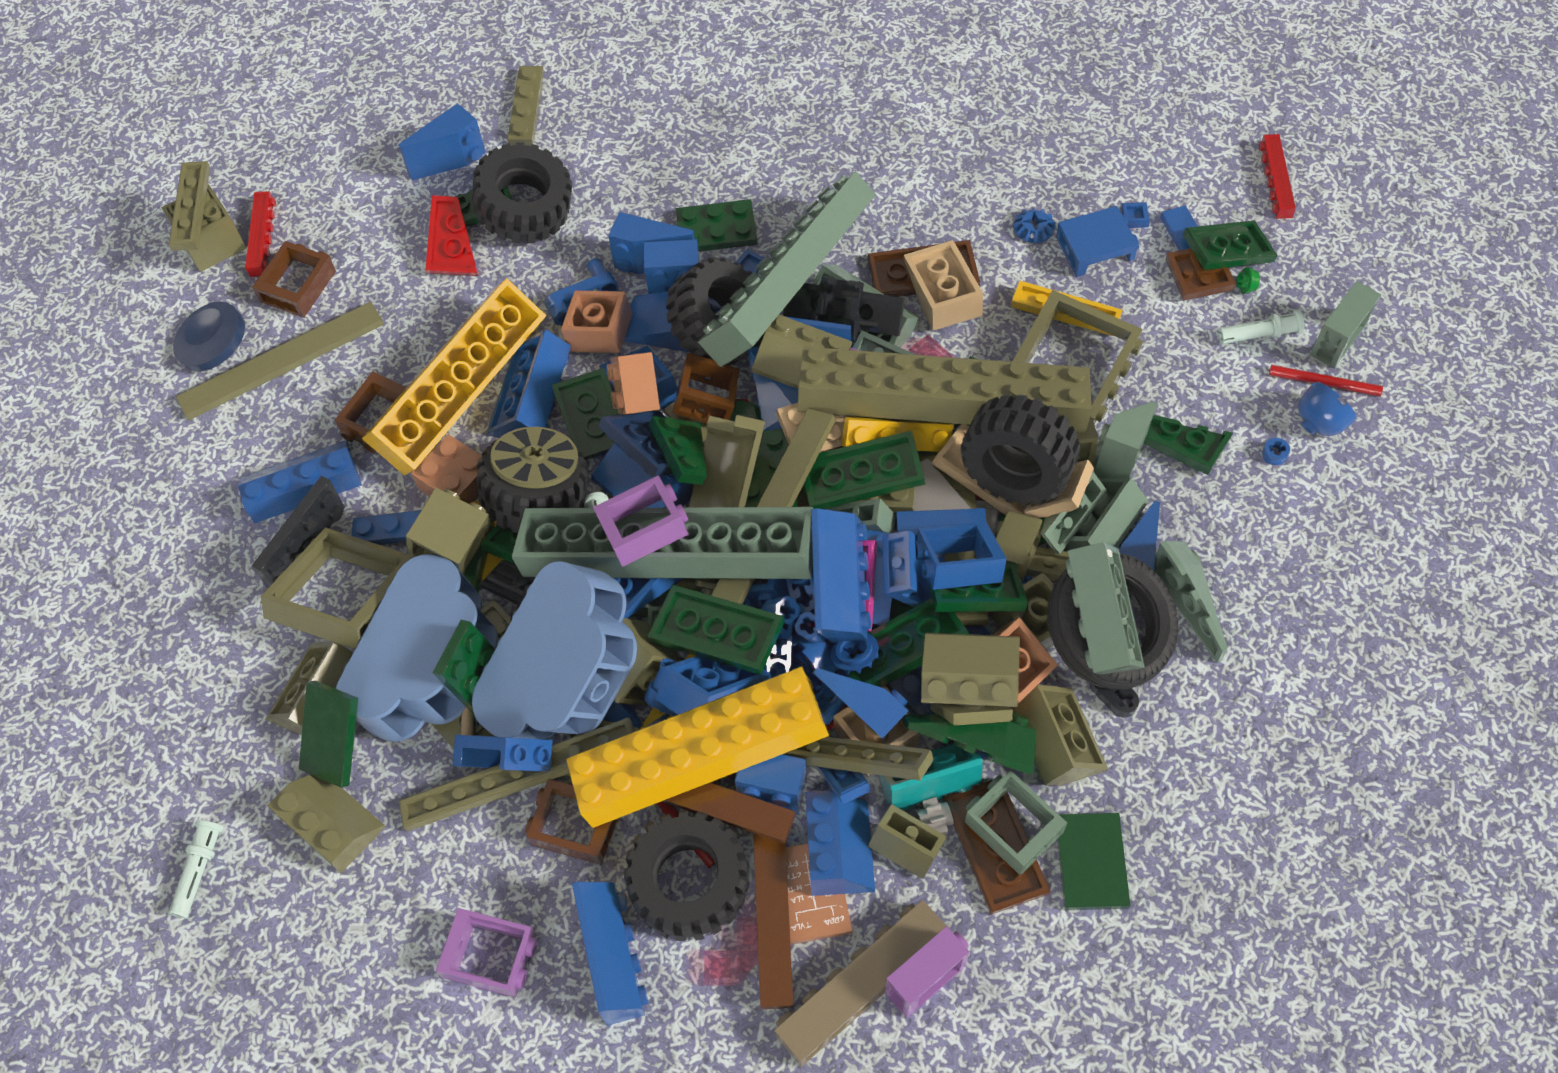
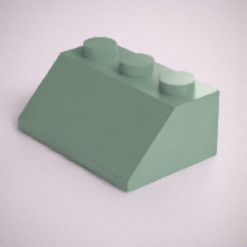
M1149 402L1114 415L1111 425L1105 423L1099 437L1100 441L1096 448L1093 470H1095L1094 473L1098 478H1124L1131 476L1158 403Z
M1131 477L1098 478L1107 489V492L1063 551L1068 552L1069 550L1101 542L1118 548L1149 502Z

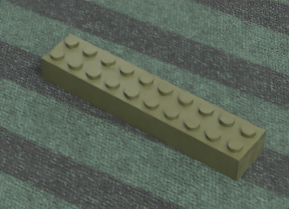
M803 347L798 389V412H806L807 409L836 415L970 424L979 407L987 403L988 400L995 397L1000 399L1001 396L1012 394L1013 397L1020 394L1027 395L1028 399L1034 400L1037 398L1043 400L1042 403L1047 406H1054L1058 409V414L1061 416L1065 415L1070 421L1069 426H1073L1077 433H1086L1092 410L1090 367Z

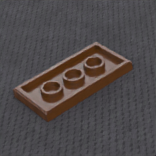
M970 240L954 242L980 286ZM935 245L867 253L873 288L889 296L916 295L904 261V255Z
M990 780L972 786V789L969 791L955 792L943 796V801L947 802L950 808L955 831L990 915L1049 895L1051 891L1037 860L1020 876L965 823L967 805L976 796L982 798L989 791L987 787L992 782ZM1007 792L980 819L1018 854L1029 843V840Z

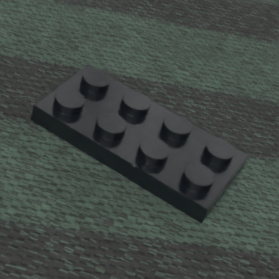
M320 476L252 564V568L266 588H269L277 580L280 573L293 563L296 556L309 546L312 539H315L325 528L329 529L334 522L339 521L342 517L345 506L331 480Z

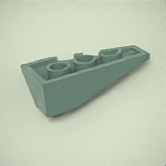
M1165 540L1160 543L1157 550L1154 572L1158 574L1164 585L1167 586L1172 596L1171 599L1215 662L1218 663L1222 661L1227 651V645L1200 558L1194 550H1190L1185 542Z

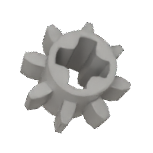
M937 797L923 800L921 804L922 809L916 811L917 819L943 835H947V826L953 825V817L947 802L938 803Z

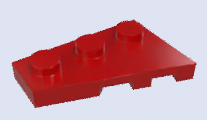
M432 195L425 268L427 273L479 276L458 197Z

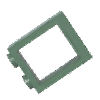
M1356 281L1324 323L1310 355L1335 368L1367 325L1381 294Z
M1010 770L1004 777L1001 775L995 777L987 787L989 791L982 798L976 796L966 807L965 823L1021 876L1064 833L1067 822ZM1007 792L1013 795L1045 825L1018 854L980 819Z

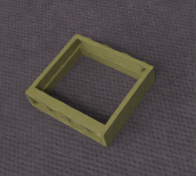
M1052 290L1012 362L1030 363L1058 311L1125 340L1126 343L1092 404L1090 415L1095 425L1096 421L1101 422L1104 419L1108 410L1105 407L1108 399L1114 400L1120 388V385L1117 384L1120 377L1125 378L1132 365L1129 362L1132 355L1137 356L1144 342L1140 340L1142 329Z
M325 528L315 539H312L309 546L302 553L296 556L293 563L280 573L277 580L269 588L265 589V592L261 595L260 602L262 604L263 618L356 649L398 570L414 557ZM330 557L388 575L350 621L290 602Z

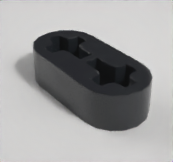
M1089 683L1095 695L1115 715L1126 718L1136 712L1139 705V697L1132 688L1111 690ZM1120 698L1122 700L1130 699L1129 707L1126 705L1119 706Z

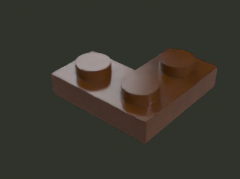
M1191 248L1170 252L1166 255L1165 260L1183 301L1233 291L1236 283L1229 267L1204 270L1200 267Z

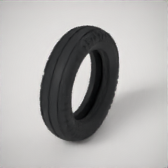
M1120 553L1127 589L1140 605L1145 620V638L1141 646L1145 668L1097 674L1093 672V668L1090 669L1088 667L1085 651L1089 650L1087 639L1082 637L1079 629L1080 607L1077 608L1075 606L1072 591L1076 589L1074 578H1070L1067 568L1053 586L1047 609L1049 633L1054 647L1063 662L1083 680L1107 689L1134 688L1153 679L1169 662L1178 637L1177 611L1167 586L1164 585L1158 574L1153 572V569L1147 564L1123 553Z

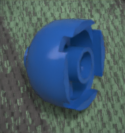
M1321 382L1313 383L1302 395L1298 404L1299 415L1303 420L1301 426L1312 435L1316 432L1323 436L1338 435L1346 430L1357 419V416L1348 403L1344 406L1338 400L1340 397L1338 393Z
M797 632L794 633L791 642V665L789 671L802 667L814 687L813 690H819L825 684L813 672L819 668L835 673L837 668L831 660V650L835 643H831L826 638L823 642L814 644L805 640Z

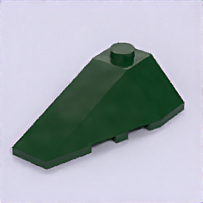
M1013 713L1010 722L953 725L938 714L904 715L901 720L907 729L940 742L948 743L950 739L955 740L954 744L963 748L966 752L974 754L979 749L985 755L993 758L992 762L1031 775L1034 770L1036 730L1028 723L1029 719L1020 714Z

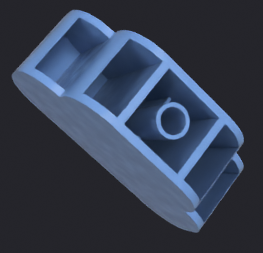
M420 555L407 561L398 570L338 681L336 689L358 697L356 721L375 737L391 742L403 741L415 735L425 722L437 725L445 724L455 720L463 713L466 707L432 673L460 620L470 621L495 649L497 648L498 633L495 626L481 611L482 600L480 594L450 560L435 555Z
M560 561L546 565L538 573L533 583L528 587L527 594L520 607L513 614L512 621L505 634L498 641L497 648L490 661L485 665L483 673L474 689L472 697L473 712L477 721L486 730L497 737L547 740L557 733L584 734L598 727L632 669L637 655L635 636L631 629L622 622L626 611V596L621 585L605 572Z

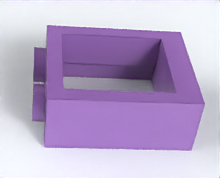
M659 475L593 507L622 567L689 535L684 525L685 522L689 521L681 504L675 506L673 502L677 498L671 485L664 486ZM660 500L663 501L670 514L669 516L625 538L621 537L615 522Z
M458 908L436 972L443 979L516 998L518 989L522 990L526 984L528 970H525L529 957L533 958L536 953L538 938H536V933L530 926ZM474 927L522 939L507 983L459 971Z
M946 926L887 978L885 994L906 1018L911 1016L965 968L969 956V950L967 949L969 945L965 938L957 931L952 933Z

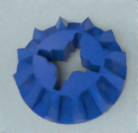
M1032 207L1029 211L1023 209L1019 215H1016L1013 227L1020 239L1030 243H1041L1053 235L1055 222L1052 219V214H1046L1044 208L1038 211ZM1032 219H1035L1038 224L1037 230H1035L1031 223Z
M867 633V639L836 642L831 650V660L837 670H844L847 675L854 670L860 673L862 668H871L872 661L879 659L878 650L880 648L875 637ZM860 649L861 654H856L854 658H851L850 654H855Z

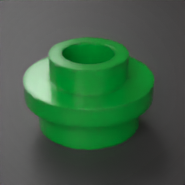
M1251 267L1243 268L1236 279V285L1240 288L1241 293L1249 294L1258 289L1260 283L1259 272Z

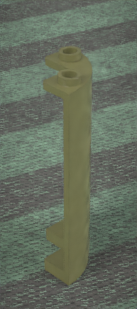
M736 415L735 421L709 416L707 436L704 444L707 477L702 485H694L689 508L745 507L765 421ZM684 578L675 586L712 595L720 578Z

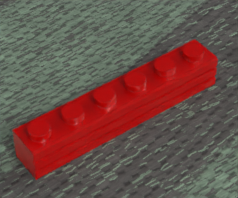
M1280 134L1263 135L1262 141L1259 142V151H1262L1261 161L1265 164L1264 175L1268 178L1267 188H1270L1269 199L1273 201L1272 213H1275L1276 219L1293 218L1296 206Z
M270 191L254 192L245 269L250 277L261 276L269 264L268 257L271 255L269 245L272 244L270 234L273 232L272 219H275L273 207H276V200L272 197Z

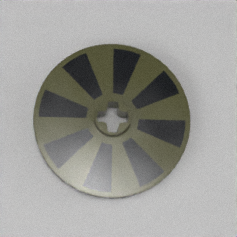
M524 427L510 431L501 436L491 450V465L495 473L506 482L524 488H545L559 484L573 474L578 464V451L573 441L563 433L545 427Z

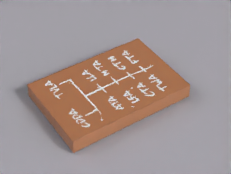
M808 843L786 847L790 945L852 934L845 894L811 896Z

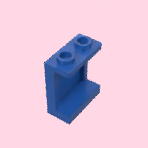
M1117 206L1061 221L1058 224L1056 239L1076 277L1085 275L1088 265L1126 255L1129 261H1133L1136 251L1139 249L1137 236L1131 233L1126 216L1121 214Z
M907 530L882 536L884 594L912 607H916L931 599L928 579L923 577L921 564L916 559L915 533ZM945 554L936 555L940 563L945 562Z
M455 735L452 766L490 768L500 764L501 770L550 771L553 740Z

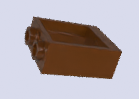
M284 241L252 288L261 303L305 318L336 270L331 257L325 252H316L302 244ZM293 260L315 267L297 293L276 286Z
M687 353L680 373L672 413L704 423H708L709 416L729 420L734 409L740 368L727 364L720 367L714 360ZM689 379L727 390L726 398L688 387Z
M372 371L335 418V422L340 430L339 434L349 442L355 440L361 443L369 452L375 453L376 450L362 439L369 429L356 424L355 421L376 395L393 403L407 387Z
M548 779L545 788H540L536 798V806L538 807L534 817L531 816L526 824L525 834L531 846L602 865L618 818L595 827L589 846L542 833L556 794L577 800L573 785Z

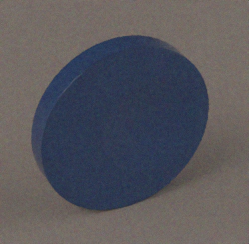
M213 302L200 307L182 323L176 333L173 343V352L176 359L187 369L196 372L210 370L222 364L235 352L242 341L245 332L243 315L227 302Z

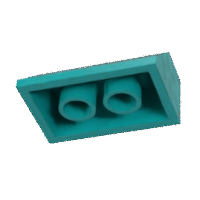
M954 743L932 749L931 752L934 760L921 781L879 775L885 801L889 807L892 804L904 811L912 808L915 803L937 797V800H939L944 794L954 791L958 793L969 791L973 785L981 783L982 758L976 752L974 754L966 752Z

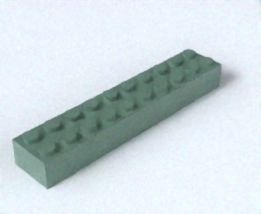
M856 171L848 177L843 174L833 183V188L827 186L817 195L819 200L813 201L805 209L807 214L804 213L793 223L795 229L791 228L781 237L783 243L779 242L769 251L771 257H766L757 265L756 269L758 272L752 273L743 282L745 285L744 289L742 287L730 297L732 303H727L717 312L716 315L719 318L712 320L702 330L705 335L698 343L720 367L754 346L875 197L876 194Z
M813 507L683 508L689 520L684 523L689 535L623 567L593 508H525L512 559L523 577H536L546 565L560 561L599 570L612 578L812 579L813 542L811 509ZM643 508L615 522V525L621 537L625 538L670 514L667 508Z

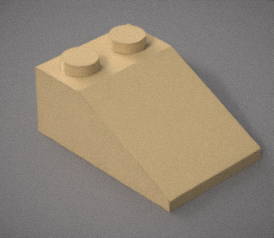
M953 240L904 255V261L922 311L933 331L983 316V292Z

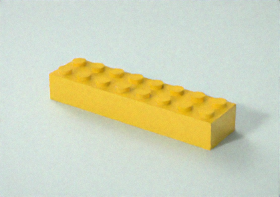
M507 278L503 280L483 300L362 439L404 476L414 471L546 315Z
M799 667L569 757L566 760L580 814L594 828L829 736L810 682L803 668Z

